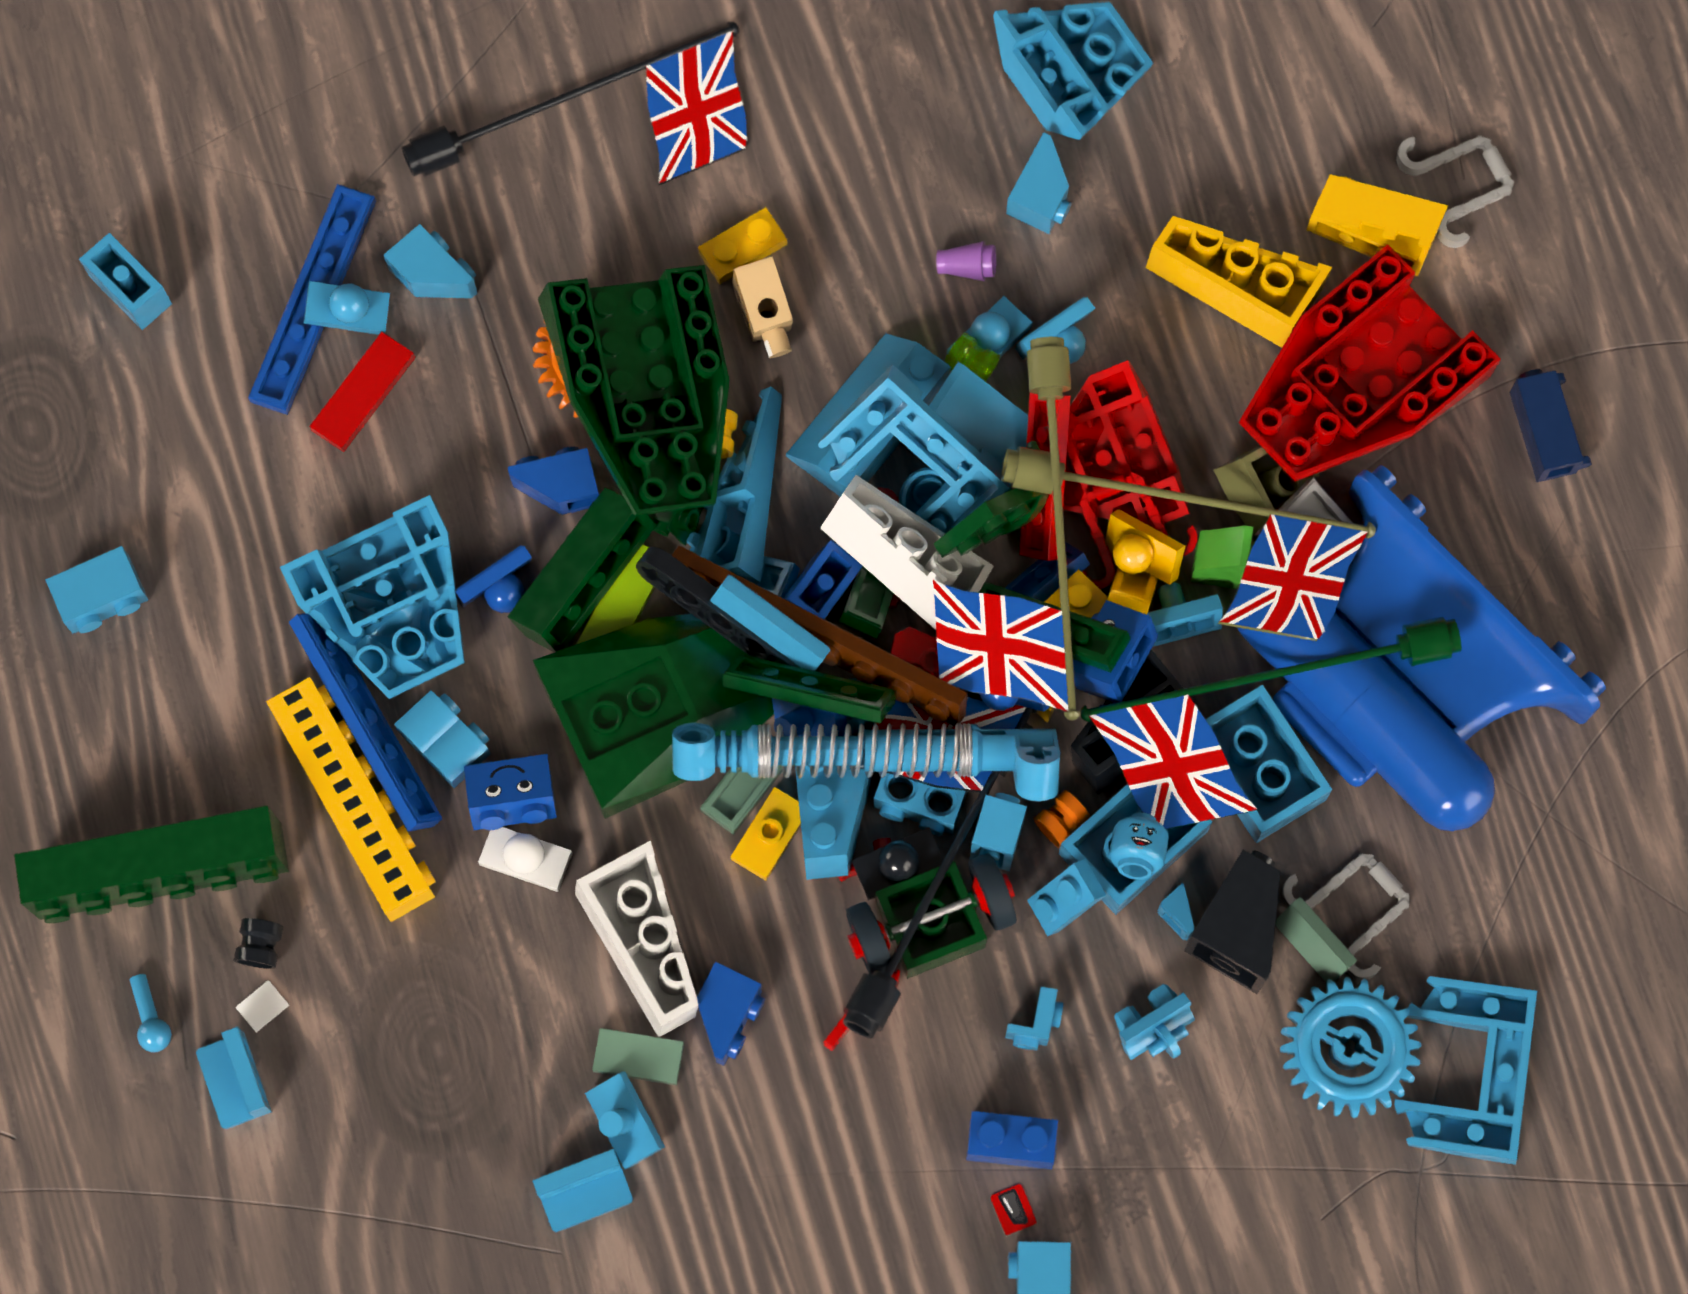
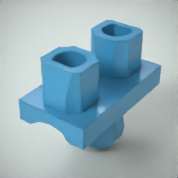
M1162 984L1148 995L1149 1004L1154 1009L1148 1015L1142 1018L1134 1006H1127L1114 1015L1124 1052L1130 1060L1147 1050L1152 1057L1164 1050L1173 1059L1181 1055L1177 1042L1189 1035L1185 1026L1195 1021L1190 1009L1191 1002L1184 992L1177 995L1166 984Z

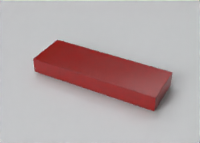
M381 331L309 426L311 431L342 452H345L416 358L414 352Z

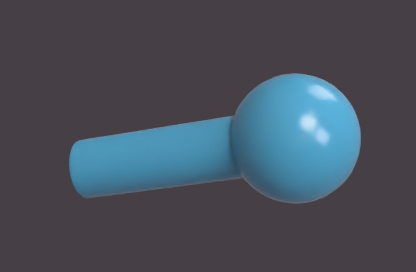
M138 974L129 979L142 1022L137 1032L138 1043L148 1052H159L169 1045L172 1037L171 1029L165 1021L158 1018L146 975Z

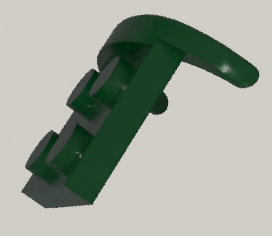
M1031 441L1027 444V448L1040 450L1036 441ZM1016 488L984 502L933 545L942 558L956 551L963 556L982 542L986 545L999 536L1015 531L1031 522L1044 507L1048 494Z

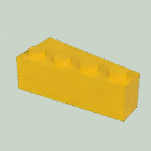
M1172 216L1153 244L1145 267L1281 348L1284 346L1299 318L1312 307L1320 295L1332 270L1331 266L1318 263L1315 266L1299 261V256L1283 251V254L1280 255L1259 248L1260 243L1247 239H1244V242L1225 237L1222 231L1176 216Z

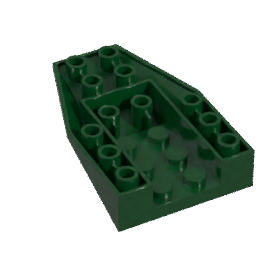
M705 265L666 269L661 277L654 281L589 288L587 278L548 282L538 297V302L570 403L634 516L715 505L730 380Z
M692 614L649 618L533 660L536 673L552 707L555 708L605 819L689 781L678 778L673 773L672 733L677 726L685 723H702L713 728L715 736H720V730H726V736H731V730H736L737 736H742V730H748L752 725H763L774 716L772 698L723 687V673L740 654L749 655Z

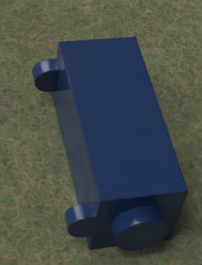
M1534 369L1519 375V379H1516L1509 393L1536 482L1576 474L1578 470L1591 466L1590 456H1582L1561 385L1566 382L1564 373H1557L1556 370L1543 373L1541 369Z

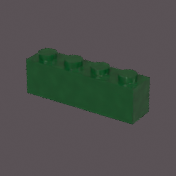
M605 487L507 617L525 637L548 650L557 652L565 649L657 525L648 514L634 516L624 496Z

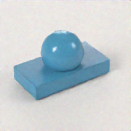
M309 281L303 323L377 335L381 331L385 333L390 293L362 289L352 283L340 286Z
M1003 296L987 312L976 317L971 327L947 349V355L956 363L960 362L980 377L1032 328L1033 322Z
M1088 297L1081 298L1024 337L1016 345L1015 349L1024 360L1027 358V351L1031 349V340L1041 337H1061L1064 339V347L1069 349L1070 364L1078 361L1086 349V340L1083 333L1073 325L1088 316L1095 307Z

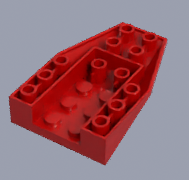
M1386 245L1299 318L1239 420V424L1295 482L1413 436L1488 380L1501 360L1473 330L1461 339L1410 287L1416 272L1389 245Z

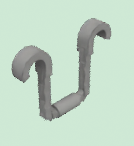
M1479 135L1474 139L1459 144V146L1452 147L1439 155L1431 156L1420 162H1413L1407 157L1406 153L1413 150L1415 146V136L1407 138L1399 146L1396 162L1401 171L1408 175L1417 176L1424 174L1443 163L1450 162L1461 155L1479 148L1483 150L1482 155L1497 182H1501L1502 187H1498L1483 196H1478L1465 204L1463 203L1445 212L1437 232V238L1447 247L1458 248L1468 243L1470 236L1465 232L1458 235L1452 234L1448 231L1446 225L1467 215V213L1474 212L1489 203H1494L1507 195L1509 196L1514 184V180L1510 178L1511 172L1497 147L1492 146L1491 139Z
M1363 853L1359 854L1340 873H1337L1330 879L1327 885L1322 886L1310 899L1305 901L1313 909L1326 899L1332 891H1335L1342 885L1347 878H1350L1361 868L1360 866H1367L1370 869V875L1391 897L1395 896L1397 898V905H1394L1384 914L1383 918L1378 919L1369 927L1366 933L1361 934L1351 944L1348 950L1353 956L1365 947L1374 936L1376 937L1389 923H1392L1403 913L1402 911L1408 909L1410 905L1409 893L1403 891V885L1381 861L1378 863L1374 859V855ZM1296 874L1290 876L1282 888V901L1286 907L1296 900L1292 895V887L1298 883ZM1354 964L1347 971V974L1356 980H1369L1378 973L1381 967L1373 964L1369 969H1360Z

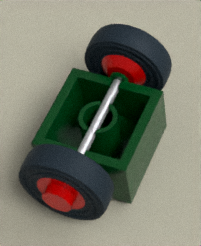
M989 853L982 854L968 861L973 881V892H967L955 861L951 863L900 959L907 979L986 947L987 937L975 911V908H978V906L985 912L990 924L996 931L1010 927L1017 922L1011 899L1015 897L1012 884L1006 873L1001 874L995 860ZM940 867L876 892L875 902L884 921V927L875 918L867 902H861L846 909L847 920L852 934L847 935L849 944L855 958H862L869 974L873 975L874 971H885L891 959L889 953L890 942L893 943L896 950Z

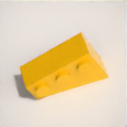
M1330 174L1312 212L1307 231L1371 258L1386 245H1389L1416 272L1415 276L1418 277L1448 205L1365 184L1349 177H1339Z

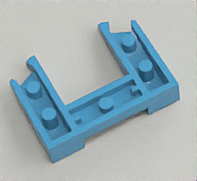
M892 364L822 436L818 445L819 448H824L831 444L838 464L831 467L829 472L832 479L837 482L891 432L945 481L915 514L946 534L984 502L1006 492L1010 488L1011 483L1001 481L1003 464L984 447L979 451L974 448L921 399L923 392Z
M1429 976L1427 983L1434 989L1421 1008L1413 1003L1409 1005L1407 1009L1410 1010V1014L1407 1018L1488 1032L1479 1109L1475 1111L1395 1099L1394 1107L1396 1113L1406 1112L1414 1137L1406 1139L1408 1146L1447 1154L1516 1165L1537 991Z

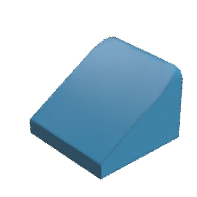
M1181 883L1160 903L1157 911L1183 941H1187L1195 929L1184 884Z

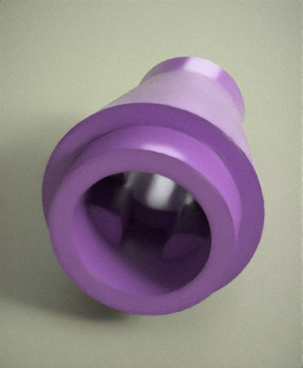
M981 241L947 250H937V273L985 281L986 277H995V246L985 245V242Z

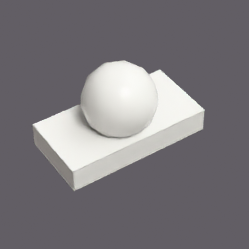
M502 827L497 830H490L478 863L480 866L558 892L573 853L572 850L540 840L531 834L519 833Z

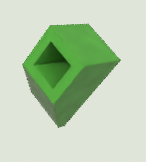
M1237 526L1200 531L1195 548L1190 582L1238 589L1249 552L1255 541H1252L1253 527Z

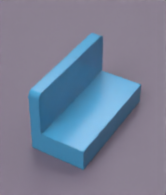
M239 1027L222 1032L223 1040L199 1048L196 1051L215 1111L223 1129L232 1128L272 1112L245 1033Z
M614 1149L532 1180L554 1232L565 1230L633 1202L632 1194Z

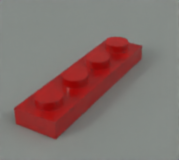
M1030 393L1026 448L1029 442L1036 441L1040 450L1050 452L1047 401L1039 400L1038 394ZM1063 394V398L1055 400L1059 462L1065 463L1066 472L1071 396ZM1063 480L1061 485L1062 507L1064 504L1065 480ZM1053 491L1051 495L1048 494L1047 501L1040 513L1031 522L1021 527L1019 555L1046 561L1058 560Z

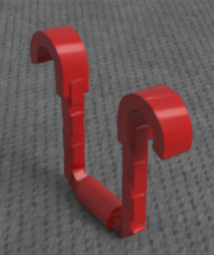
M1131 472L1126 477L1121 474L1109 479L1148 486L1144 480L1145 477ZM1094 485L1092 486V491H1084L1079 505L1083 509V515L1087 525L1090 526V532L1095 544L1097 543L1098 551L1105 564L1107 573L1100 580L1092 579L1088 575L1087 570H1083L1082 573L1099 589H1104L1114 579L1116 569L1112 554L1105 543V537L1101 527L1098 526L1096 515L1090 503L1092 499L1097 498L1100 501L1123 492V490ZM1140 494L1142 501L1145 502L1149 518L1154 524L1153 528L1168 536L1164 523L1160 519L1161 516L1157 506L1153 502V496ZM1193 524L1187 529L1189 541L1185 545L1183 556L1191 553L1197 544L1198 534Z

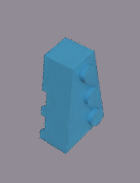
M795 766L806 880L849 875L851 860L853 859L860 831V823L872 776L870 778L866 776L863 769H860L859 775L854 778L851 770H849L850 766H847L845 776L840 778L837 766H833L832 774L827 778L824 774L823 766H819L818 775L816 778H813L810 773V767L805 766L804 776L799 778Z

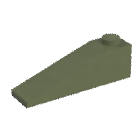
M1260 445L1213 470L1229 501L1279 510L1307 479L1320 477L1319 473L1295 482ZM1236 511L1247 526L1253 527V534L1269 518L1267 516Z

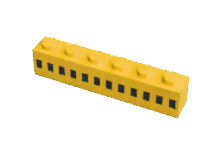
M311 677L267 700L266 702L390 922L435 898L429 887L436 883L424 860L416 864L409 850L416 847L404 825L396 829L389 815L396 810L384 789L376 793L369 780L376 775L364 754L358 758L354 755L349 745L356 740L345 720L343 719L336 723L330 709L336 707L325 685L317 688Z

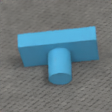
M1179 583L1161 586L1157 590V595L1162 609L1147 613L1151 617L1158 634L1153 647L1222 629V625L1218 623L1223 616V607L1218 594L1186 602Z
M626 1072L618 1073L585 1093L599 1120L600 1131L608 1137L624 1169L631 1168L665 1148Z

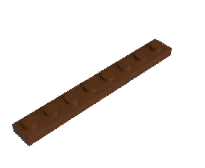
M680 545L673 552L672 556L717 589L728 574L732 575L831 649L822 662L831 666L836 665L852 673L860 682L895 690L897 701L910 703L924 710L932 719L938 722H947L955 726L957 723H961L966 716L968 693Z

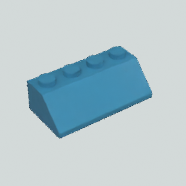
M885 333L789 449L786 457L839 497H841L855 475L868 482L901 442L891 432L837 482L832 479L829 472L831 467L838 464L831 444L824 448H819L818 442L844 412L892 364L923 392L921 399L929 406L950 375L951 366L921 344Z

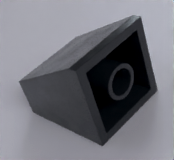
M1243 849L1191 935L1184 951L1255 994H1258L1271 973L1280 870L1273 867L1275 862L1267 855L1256 850L1249 853Z

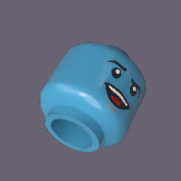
M1134 813L1131 817L1121 819L1113 830L1109 852L1111 862L1125 877L1138 880L1149 878L1152 874L1160 871L1165 863L1169 840L1168 831L1161 823L1156 821L1154 816L1147 813Z

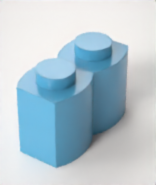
M430 690L394 725L406 741L455 788L465 779L464 766L481 764L490 755L489 749L485 745L490 739L474 722L466 726L456 716L461 710L447 694L443 693L438 697Z

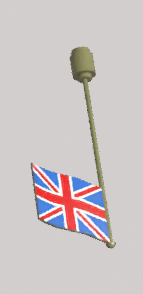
M1041 337L1030 341L1031 349L1027 351L1029 392L1038 394L1039 400L1047 401L1061 610L1019 597L963 591L933 579L939 679L972 693L1031 700L1066 711L1064 712L1066 719L1074 721L1079 718L1081 711H1076L1055 400L1063 398V392L1071 390L1069 349L1064 347V339L1061 337Z
M1018 446L1017 450L1007 449L1002 467L1001 481L1011 483V488L1051 495L1053 485L1050 452ZM1059 462L1061 485L1063 480L1269 517L1249 552L1236 596L1226 614L1219 621L1218 624L1317 641L1326 630L1336 611L1347 571L1363 540L1365 538H1372L1376 533L1374 524L1368 522L1367 526L1075 474L1065 472V463Z

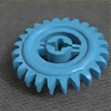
M1349 977L1344 978L1342 989H1338L1333 980H1327L1326 994L1313 986L1310 989L1313 1002L1303 997L1297 999V1004L1303 1013L1290 1011L1287 1014V1018L1296 1027H1285L1281 1030L1282 1035L1293 1040L1280 1047V1052L1293 1055V1058L1283 1065V1069H1297L1299 1072L1290 1084L1292 1086L1301 1083L1307 1084L1302 1095L1304 1100L1317 1093L1319 1095L1318 1110H1321L1329 1101L1333 1102V1114L1335 1117L1341 1113L1345 1105H1348L1352 1118L1358 1116L1361 1105H1364L1370 1116L1374 1115L1376 1112V1100L1385 1108H1390L1392 1102L1389 1091L1398 1097H1403L1405 1091L1399 1081L1412 1083L1415 1080L1413 1074L1406 1067H1417L1420 1065V1060L1411 1055L1410 1051L1419 1049L1422 1044L1419 1041L1409 1039V1035L1416 1032L1418 1026L1416 1024H1404L1403 1022L1410 1014V1010H1395L1399 1000L1397 995L1384 1000L1383 985H1379L1373 993L1369 992L1367 979H1363L1357 989H1354ZM1354 1016L1364 1019L1375 1028L1381 1038L1382 1053L1372 1049L1371 1039L1363 1029L1348 1026L1337 1030L1328 1024L1339 1017ZM1320 1040L1329 1044V1057L1337 1067L1351 1070L1364 1063L1374 1068V1070L1362 1077L1349 1078L1337 1074L1324 1061L1321 1055ZM1348 1040H1353L1356 1043L1354 1046L1356 1052L1351 1057L1343 1054L1345 1047L1342 1044H1345Z

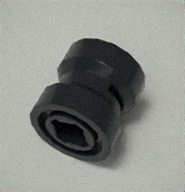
M243 918L239 930L243 936L242 942L235 950L233 961L255 968L275 969L278 955L274 951V947L282 938L283 925L267 920Z

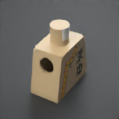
M773 256L734 268L732 285L752 341L763 340L769 358H776L791 352L792 348L786 332L791 330L793 319ZM769 311L774 314V317L764 318L760 313Z

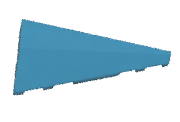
M772 387L761 390L759 397L762 399L761 407L754 421L746 420L742 428L746 437L738 454L733 453L732 457L727 458L719 475L716 503L713 506L704 507L707 510V514L699 532L690 533L686 541L691 546L690 551L754 584L761 583L782 394Z

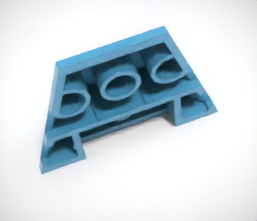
M1111 2L1065 5L1063 10L1042 11L1040 7L1030 8L1026 13L1008 14L1007 10H997L993 14L1003 69L1047 131L1080 140L1153 65L1152 60Z

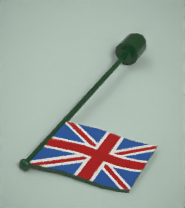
M1438 617L1402 625V634L1396 635L1397 644L1087 709V705L1080 709V717L1086 722H1090L1091 719L1114 753L1133 798L1142 813L1154 816L1156 821L1161 823L1166 829L1258 810L1249 801L1236 782L1214 731L1189 696L1399 652L1401 660L1408 659L1411 666L1452 658V653L1461 652V638L1455 619L1445 620L1444 617Z

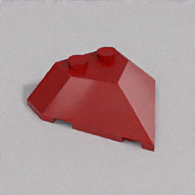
M1126 360L1091 374L1070 404L1066 472L1103 479H1111L1121 474L1126 477L1131 472L1145 477L1144 480L1148 487L1185 493L1179 468L1150 396L1130 361ZM1065 480L1063 510L1083 514L1079 501L1084 491H1092V486L1094 485ZM1123 491L1100 501L1097 498L1092 499L1090 503L1096 517L1109 519L1110 514L1120 509L1143 523L1154 527L1147 513L1145 502L1142 501L1139 493ZM1153 496V502L1157 506L1162 523H1167L1190 514L1188 502Z

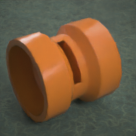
M1064 790L1055 798V804L1049 810L1042 809L1033 817V820L1044 836L1060 849L1061 843L1086 822L1091 815L1074 795Z

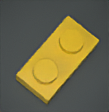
M765 207L700 245L698 252L720 285L733 277L734 268L762 260L788 245L786 236Z

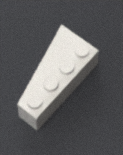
M857 475L854 476L821 526V529L935 630L933 579L953 588L979 593L994 567L972 551L963 556L956 551L942 558L933 544L944 536L945 533Z
M651 841L576 880L575 895L657 1036L661 1037L695 1018L699 1005L684 953H682L675 922L665 896L662 878L658 872Z

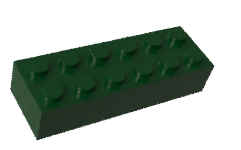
M269 806L14 854L20 902L38 919H44L45 923L64 922L70 919V914L86 911L87 915L106 914L112 911V906L128 903L129 907H143L154 903L153 898L170 895L171 899L189 898L196 894L195 890L212 887V891H226L236 888L237 882L253 879L254 883L272 882L279 879L278 874L289 872L282 824Z

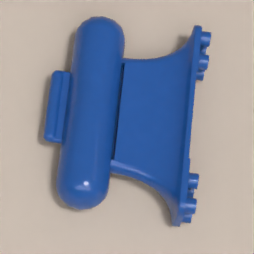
M1379 465L1372 473L1368 470H1362L1358 473L1349 489V496L1362 515L1363 525L1367 526L1368 522L1374 524L1376 533L1372 538H1365L1348 568L1336 611L1317 641L1238 627L1237 629L1241 636L1274 669L1397 644L1396 635L1402 634V625L1438 617H1444L1445 620L1455 619L1459 629L1462 650L1461 652L1452 653V658L1411 666L1408 659L1401 660L1399 652L1282 676L1288 683L1273 696L1272 700L1286 721L1350 785L1354 787L1362 786L1377 772L1428 824L1444 831L1466 829L1482 820L1491 808L1495 795V784L1487 764L1465 742L1491 722L1512 712L1531 707L1553 708L1562 712L1574 722L1584 724L1599 709L1600 701L1598 696L1606 690V686L1591 671H1588L1580 678L1569 667L1576 660V657L1567 645L1558 641L1550 648L1538 636L1535 637L1428 531L1429 528L1419 519L1426 513V508L1422 502L1412 494H1409L1401 501L1390 490L1397 483V480L1386 467Z

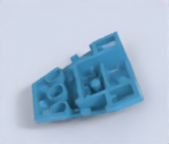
M431 495L393 512V517L323 551L316 549L280 567L297 605L326 631L327 636L353 659L358 668L389 699L465 663L449 532Z

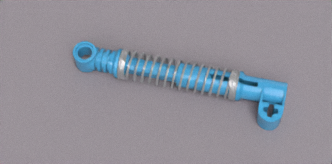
M685 723L677 726L672 733V768L674 775L689 781L709 778L715 773V767H720L721 773H726V767H731V773H737V767H742V773H748L752 778L763 777L764 779L766 777L768 779L770 777L775 778L778 766H782L786 779L790 776L791 766H796L799 778L804 776L805 766L810 767V773L813 778L817 777L819 766H823L824 774L827 778L831 776L833 766H837L840 778L845 776L847 766H851V773L854 778L859 775L860 766H864V772L868 778L872 776L873 772H879L882 778L886 776L887 772H892L895 778L900 775V772H906L909 778L913 776L914 772H920L923 778L927 776L928 772H933L938 778L942 771H947L948 776L951 778L954 776L955 771H957L959 777L967 776L969 778L970 776L976 777L981 771H1013L1015 789L1019 796L1031 801H1046L1058 794L1060 749L1056 729H981L977 724L969 723L967 725L965 723L963 725L957 723L955 729H946L944 723L942 724V729H933L930 723L928 729H919V725L916 723L914 729H905V725L901 724L900 729L892 730L891 724H888L887 730H878V725L875 723L873 730H865L864 725L861 724L859 736H852L851 726L847 724L845 736H838L837 726L833 724L831 736H824V727L820 724L818 726V735L811 736L810 726L806 724L804 736H797L796 726L792 724L790 736H783V728L779 724L776 736H772L769 724L767 726L759 724L752 725L748 730H742V736H737L736 730H731V736H726V730H720V736H715V730L709 725Z

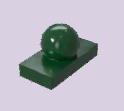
M862 566L854 577L848 596L843 603L839 622L877 638L882 630L894 593Z

